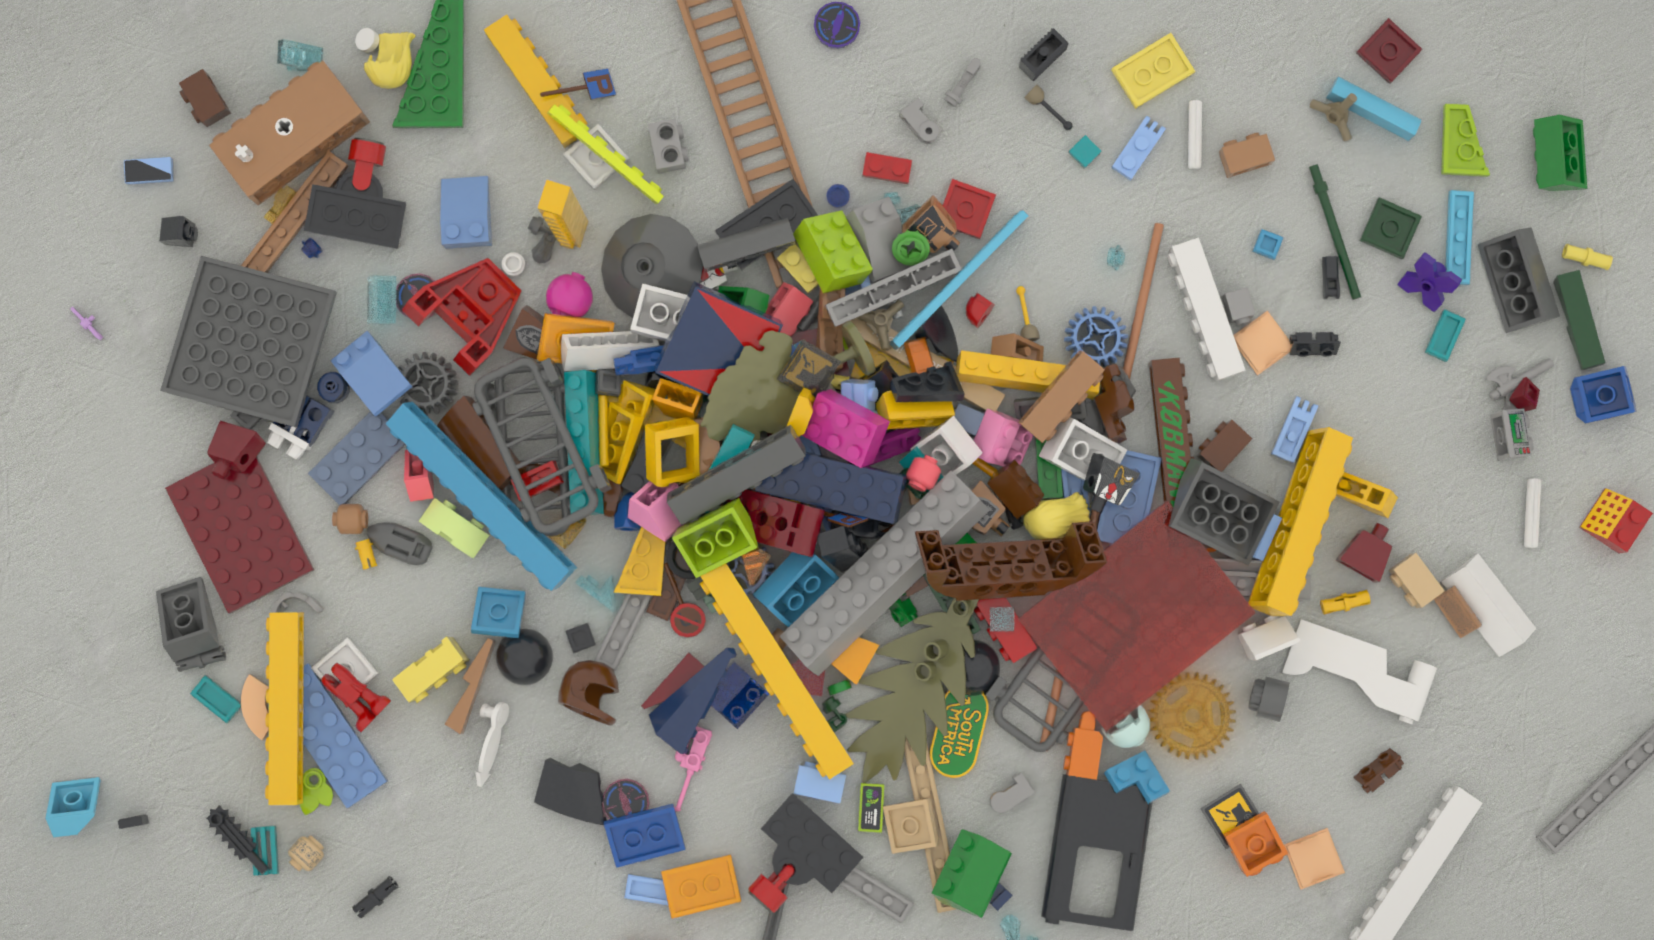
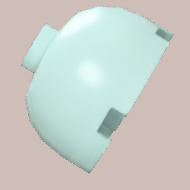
M1133 702L1120 705L1110 713L1112 718L1108 723L1106 720L1102 723L1101 730L1112 744L1121 748L1140 746L1145 741L1150 730V719L1139 702H1137V705Z

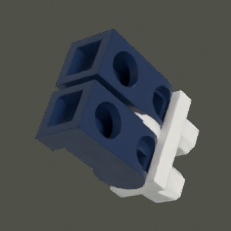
M307 395L297 428L273 422L268 428L271 430L267 443L280 449L285 439L289 440L292 444L286 454L299 460L306 450L310 451L321 430L335 411Z

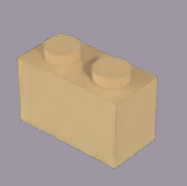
M1417 553L1408 555L1388 570L1391 573V581L1397 588L1401 587L1406 593L1404 598L1411 607L1423 608L1444 592V589Z

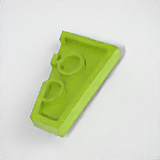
M1443 105L1441 175L1490 176L1489 169L1486 167L1483 158L1482 147H1480L1476 135L1477 130L1469 105Z

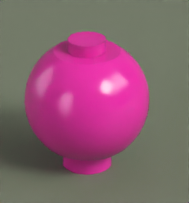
M572 272L571 275L563 274L552 280L546 291V304L552 314L581 318L587 314L593 302V293L590 285L584 281L585 277L583 275Z

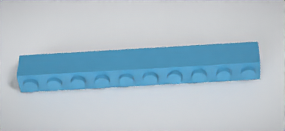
M414 402L403 403L386 422V425L390 428V433L395 438L401 439L407 445V450L412 455L418 456L423 461V466L439 478L441 485L450 489L456 495L457 501L467 506L472 511L473 517L479 522H483L489 528V533L494 538L500 539L506 545V550L522 561V566L539 579L538 581L541 586L550 591L560 588L578 568L544 533L537 531L531 521L525 522L520 509Z

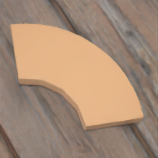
M249 674L241 694L242 713L250 730L259 739L264 740L269 732V727H266L265 723L266 714L269 713L266 703V690L269 689V686Z

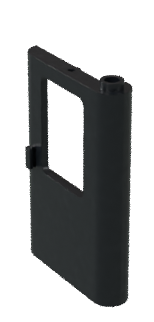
M1066 774L1062 775L1041 917L1045 918L1046 923L1059 925V921H1067L1127 931L1134 930L1153 803H1147L1137 786L1132 785L1116 793L1108 781ZM1080 846L1120 851L1123 854L1115 911L1111 918L1074 913L1069 910L1077 852Z

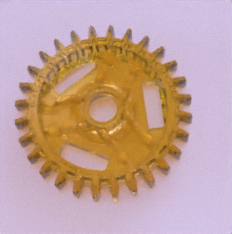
M1185 672V679H1182L1180 674H1176V682L1168 678L1169 686L1160 684L1163 692L1155 691L1154 694L1158 699L1150 700L1155 705V708L1148 709V712L1154 713V717L1149 718L1150 722H1155L1150 731H1158L1154 739L1162 738L1163 740L1159 746L1164 747L1168 744V753L1176 749V757H1180L1182 752H1184V758L1187 760L1190 758L1191 753H1193L1195 760L1199 759V753H1202L1203 757L1207 758V750L1216 754L1214 746L1217 745L1223 748L1224 745L1221 740H1230L1226 732H1234V729L1229 727V723H1236V720L1230 718V715L1236 713V710L1229 709V706L1234 704V701H1226L1225 698L1230 693H1221L1224 685L1221 684L1215 687L1217 681L1215 678L1207 682V674H1204L1202 679H1199V672H1195L1193 678H1191L1189 672ZM1185 686L1188 693L1169 705L1166 701L1168 696L1180 687ZM1218 701L1221 723L1214 726L1212 702ZM1190 709H1195L1199 713V719L1195 723H1190L1186 719V713ZM1172 730L1194 739L1191 747L1171 739Z

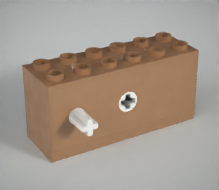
M323 60L320 63L315 62L307 69L308 72L301 77H294L289 81V86L282 91L277 90L269 97V101L263 105L255 106L250 111V115L244 119L236 120L231 125L232 128L226 133H219L212 139L213 142L209 144L210 148L247 197L258 206L322 159L328 151L331 152L370 123L369 119Z

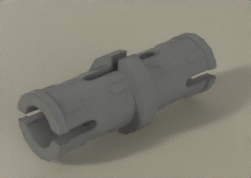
M219 646L218 648L175 661L176 666L180 665V667H177V670L182 672L196 667L201 669L205 668L207 664L225 661L226 652H222L224 647Z

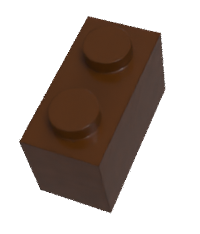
M204 69L179 82L182 88L179 93L186 104L191 103L194 109L191 113L198 124L202 122L206 127H209L231 114L215 84Z
M1233 420L1227 423L1222 421L1214 430L1216 435L1212 440L1207 438L1198 447L1200 452L1197 457L1205 464L1221 472L1253 439Z
M1015 459L996 471L987 482L989 487L1016 519L1035 508L1044 497L1039 485L1032 481L1024 467L1019 465Z

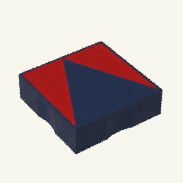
M694 281L680 310L678 322L672 333L668 336L654 366L655 373L709 396L714 383L717 381V376L724 372L728 366L736 365V360L740 357L745 346H752L758 351H763L764 346L760 345L759 341L764 333L768 331L780 332L783 324L780 319L751 306L736 303L724 294Z

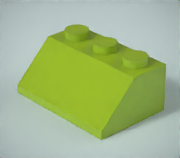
M739 498L701 516L692 523L679 527L672 537L696 578L758 547L751 518Z

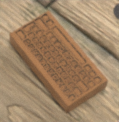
M1455 585L1434 599L1460 638L1481 627L1482 624Z

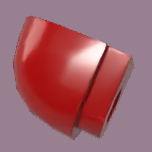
M976 293L967 302V319L972 325L979 328L995 304L979 293Z

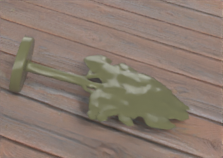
M851 321L844 323L841 329L848 349L830 357L836 361L833 368L854 359L865 375L874 373L876 370L875 364L862 335ZM775 331L764 333L759 341V344L764 346L763 351H758L752 346H745L740 357L736 360V365L728 366L724 372L717 376V381L714 383L708 396L709 402L701 423V427L707 428V434L710 439L722 441L726 438L731 426L734 424L754 434L752 444L753 441H761V431L775 434L784 429V427H787L797 398L802 391L800 389L795 391V386L781 379L788 366L787 362L790 363L792 360L790 355L792 353L791 345L793 340L789 335ZM823 368L821 371H819V372H818L817 374H815V375H816V376H819V375H821V374L827 372L828 369H827V368Z

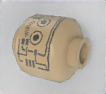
M311 835L308 838L301 836L288 850V855L291 857L289 863L299 872L302 868L306 871H311L323 859L324 853L322 850L324 847Z

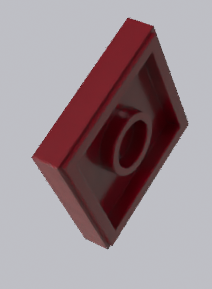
M1388 18L1361 46L1356 54L1384 80L1391 84L1423 49Z

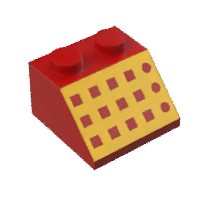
M1604 488L1579 528L1618 554L1626 553L1653 513L1636 501Z

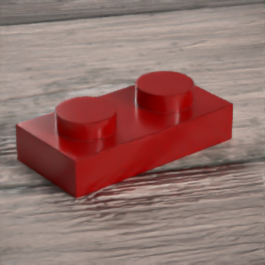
M866 152L862 177L908 184L912 160Z
M552 460L522 474L521 477L525 486L559 469L556 461ZM562 476L554 477L528 490L530 497L532 498L563 484ZM511 479V482H512V485H513L514 490H515V492H516L517 498H518V500H519L520 502H522V500H521V498H520V496H519V494H518V491H517V489H516V487H515V485H514V482H513V480Z

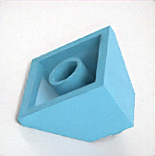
M100 777L52 783L45 819L53 837L77 835L95 816L101 782Z

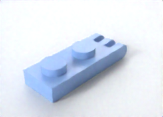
M1148 116L1145 117L1111 167L1130 181L1166 129L1162 126L1157 133L1154 132L1158 125L1156 121L1148 128L1146 126L1150 121Z
M1298 396L1293 401L1271 452V455L1292 464L1295 462L1318 408V405L1313 404L1310 412L1307 411L1310 403L1307 400H1304L1301 408L1298 407L1301 400Z

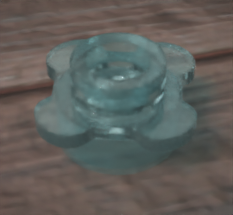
M1117 245L1116 248L1110 247L1107 256V265L1118 270L1125 260V252H1123V248H1120V245Z

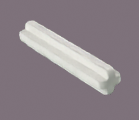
M1192 100L1189 102L1188 168L1200 169L1202 159V102L1200 100Z
M1537 478L1527 480L1524 547L1526 548L1538 547L1541 480Z

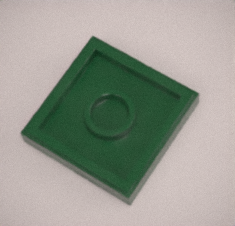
M1379 197L1359 241L1399 259H1404L1422 216Z

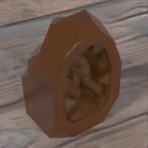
M608 479L612 489L603 493L604 516L614 517L624 488L621 484H616Z

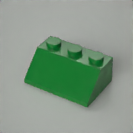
M1560 114L1534 119L1533 136L1536 144L1534 156L1537 162L1536 181L1538 188L1547 191L1588 189L1583 120Z
M961 829L931 894L945 905L982 918L1012 853L981 835Z

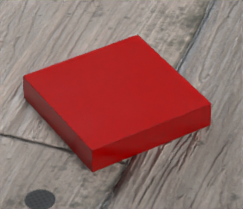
M952 179L942 206L955 221L958 232L980 239L996 194Z

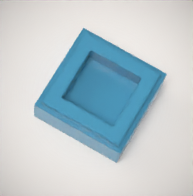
M1261 229L1252 252L1275 260L1284 237Z

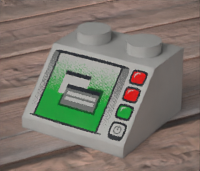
M1524 409L1502 410L1490 415L1498 461L1524 458L1532 455L1531 451H1533L1534 445L1527 429L1530 426V421Z

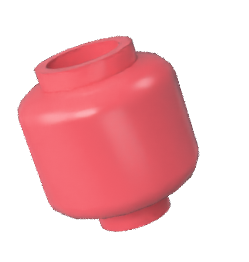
M925 455L924 458H914L906 474L909 480L908 484L921 492L933 489L941 474V469L936 465L938 461L928 455Z

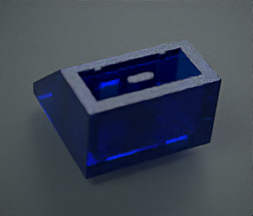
M733 660L726 668L728 671L726 677H722L717 685L719 691L711 706L738 729L766 699L769 693Z

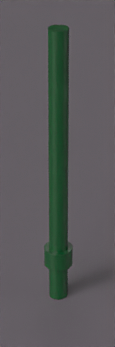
M1318 164L1310 166L1309 169L1315 184L1313 189L1315 195L1318 194L1352 300L1361 298L1329 200L1327 183L1323 181Z

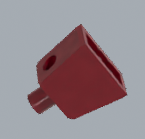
M220 420L207 451V455L216 464L211 473L220 479H224L230 469L240 473L244 472L263 449L266 442L256 431Z
M1376 523L1371 533L1360 530L1340 553L1336 561L1374 583L1380 582L1392 550V546L1383 541L1389 529L1380 523Z

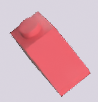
M405 450L404 482L410 502L434 498L432 472L423 466V461L418 456H414L408 450Z

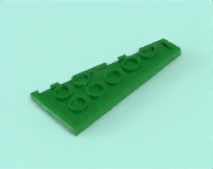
M464 0L435 1L428 27L425 29L421 47L418 50L407 82L406 91L399 105L397 117L392 125L393 128H464Z

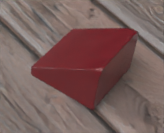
M1524 377L1510 396L1509 401L1517 409H1524L1525 412L1534 410L1537 407L1540 390L1527 377Z

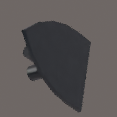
M941 305L922 324L924 331L916 333L915 338L926 337V339L931 341L937 353H941L948 359L957 362L958 347L950 320Z

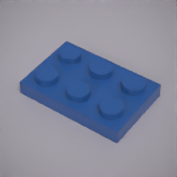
M673 803L604 821L605 831L616 868L686 850Z

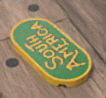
M950 691L945 693L948 734L943 736L935 726L929 753L933 767L943 776L958 778L969 773L974 767L989 711V704L985 694L977 696L965 695V705L961 706Z

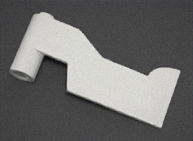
M1300 620L1296 632L1300 642L1291 646L1282 673L1301 675L1307 673L1314 666L1355 681L1377 707L1399 715V721L1411 725L1413 721L1419 722L1437 670L1436 667L1414 660L1407 682L1387 675V649L1308 621Z

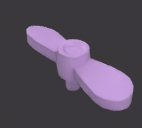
M73 306L70 308L71 312L81 320L80 325L84 329H89L99 340L103 338L92 326V321L95 319L93 315L89 318H84Z

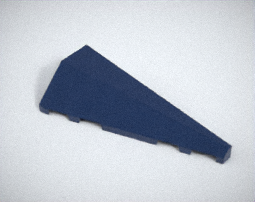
M725 648L648 714L655 734L680 754L688 752L687 745L690 739L696 736V727L700 719H705L719 691L717 685L722 677H726L728 673L726 667L730 659L735 658L737 655L734 648Z

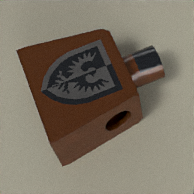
M528 305L522 308L503 348L537 359L544 317Z

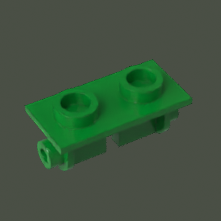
M899 598L889 607L893 620L900 627L918 617L916 614L918 611L909 598L903 602Z

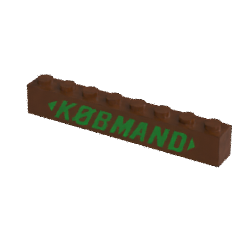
M1180 357L1151 360L1149 362L1158 455L1161 458L1160 473L1169 549L1200 546V541L1169 526L1180 479L1190 459H1195L1194 456H1190L1193 438L1187 429V424H1190V412L1185 410V400H1188L1187 387H1183L1182 377H1185L1184 363H1180Z

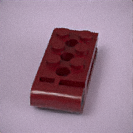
M748 489L742 491V494L737 498L740 499L751 518L758 543L813 557L825 510ZM729 499L726 500V501L724 502V505L727 504V503H729V502H731V501H733V500H729Z

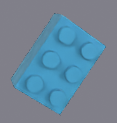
M792 552L753 595L787 627H790L839 577L816 554H813V557Z

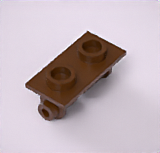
M1389 748L1387 751L1380 753L1377 759L1368 766L1363 767L1353 778L1362 785V789L1367 794L1370 791L1373 793L1385 783L1381 775L1385 774L1390 779L1402 769L1401 766L1404 765V762L1399 754Z

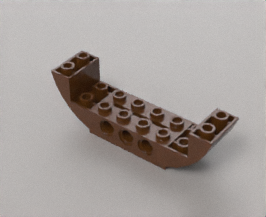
M1095 522L1072 523L1062 539L943 545L939 530L915 531L917 545L929 584L938 593L956 598V601L1045 595L1048 592L1062 589L1087 578L1107 563Z

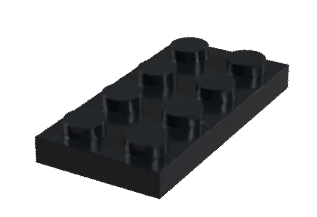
M792 179L716 229L715 232L719 238L788 218L794 233L803 219L818 216V214L795 180ZM766 254L737 262V265L742 271Z

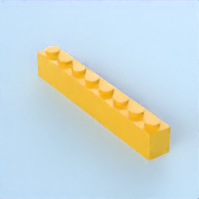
M546 179L537 208L557 241L560 242V246L568 249H573L574 246L580 248L589 221L571 187Z
M304 612L269 613V617L266 619V630L269 632V641L266 643V654L269 656V665L266 667V678L269 679V689L266 690V703H269V713L266 714L265 723L266 727H269V737L266 738L265 748L266 751H269V761H266L265 773L269 775V785H266L265 797L268 799V805H299L303 803Z

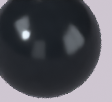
M520 629L519 638L504 637L496 652V662L499 671L507 680L518 685H531L543 679L549 672L553 661L550 643L541 633L532 629Z
M975 639V657L971 658L963 647L966 672L965 695L968 696L986 693L1000 675V661L995 650L987 643Z

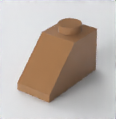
M1015 333L992 337L991 355L1043 362L1044 347Z

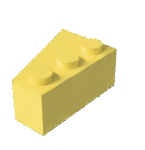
M446 636L441 640V644L433 650L427 651L425 656L413 662L392 679L409 703L416 701V703L421 702L429 695L427 693L428 690L432 687L438 689L448 681L446 679L447 676L453 672L457 675L467 667L465 663L470 659L453 637Z

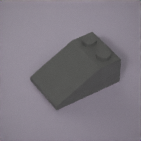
M202 577L156 591L162 643L173 662L219 647L217 628Z

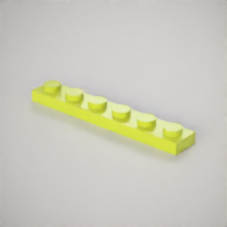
M554 104L547 114L652 202L658 204L664 197L660 193L662 189L653 181L650 183L642 178L644 174L635 166L630 168L624 163L626 159L617 151L612 153L606 148L608 144L597 135L594 138L588 133L589 128L583 122L578 120L576 123L570 118V111L562 105L557 107Z

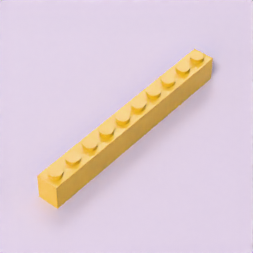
M724 564L700 576L703 580L699 583L706 595L711 593L716 600L712 603L719 615L724 613L728 619V622L725 623L732 636L736 633L739 636L741 642L738 645L745 656L750 654L754 660L751 666L758 676L763 674L767 682L764 686L770 696L775 694L780 702L776 705L782 715H789L793 721L790 724L791 729L797 737L801 735L806 743L802 745L809 757L814 755L819 762L815 766L821 776L825 777L827 775L830 780L854 763L728 565Z

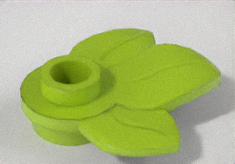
M310 768L303 774V803L300 804L303 814L308 815L315 811L320 803L330 806L333 800V791L326 783L325 775L318 768ZM313 775L318 777L317 784L311 782Z

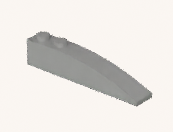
M950 249L825 305L834 327L950 277L962 269L953 249Z

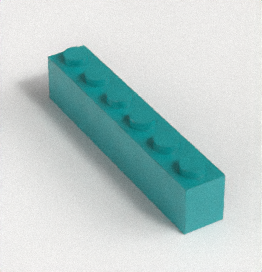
M588 370L564 372L566 426L590 476L592 473L589 468L599 464L598 394H595L596 373ZM568 454V465L573 462ZM575 468L569 470L570 491L582 485ZM596 488L598 506L590 515L604 514L603 492ZM585 489L570 496L571 513L584 508L589 503Z

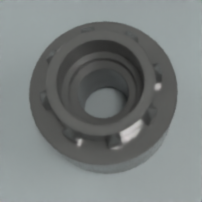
M1267 676L1265 680L1256 679L1248 708L1256 711V716L1280 722L1290 682Z

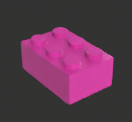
M832 389L818 393L812 407L813 413L802 436L860 468L874 463L890 421Z

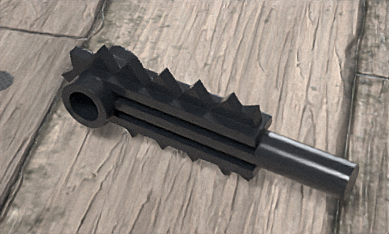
M220 805L216 809H210V815L206 819L210 823L209 828H216L215 835L222 834L221 842L228 841V849H235L234 856H238L239 860L248 858L262 875L266 873L269 867L254 851L257 849V843L253 842L254 838H247V831L240 830L241 823H234L235 816L229 817V809L223 810Z

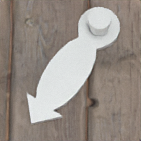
M499 702L495 707L485 703L480 709L481 717L491 719V728L483 744L478 772L475 771L477 786L482 787L491 775L489 771L492 768L498 751L501 728L508 719L509 706L504 702Z

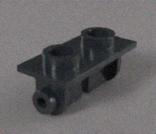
M1295 332L1294 335H1290V344H1292L1290 355H1298L1300 357L1309 355L1329 357L1337 355L1341 341H1338V334L1333 332H1316V340H1312V332Z

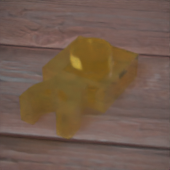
M288 185L284 189L281 188L274 196L273 207L265 214L264 218L273 224L297 192Z

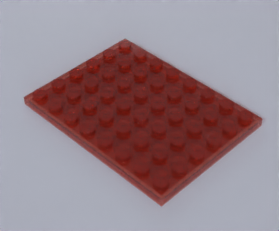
M1168 501L1163 502L1104 549L1107 563L1098 571L1075 584L1051 591L1017 618L1106 732L1256 613L1200 541L1169 526L1173 507Z

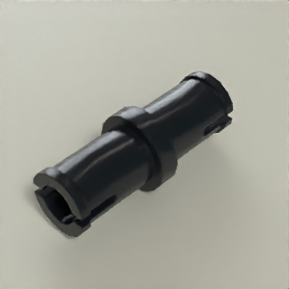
M388 876L375 889L371 888L367 892L368 895L352 906L355 913L359 911L358 917L363 918L375 906L383 904V900L399 888L396 881L392 883L393 878L391 876Z

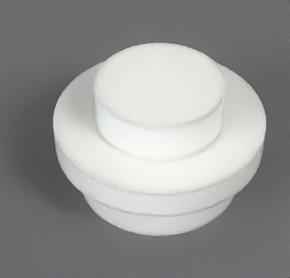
M508 253L502 259V269L510 276H517L524 271L525 260L518 253Z

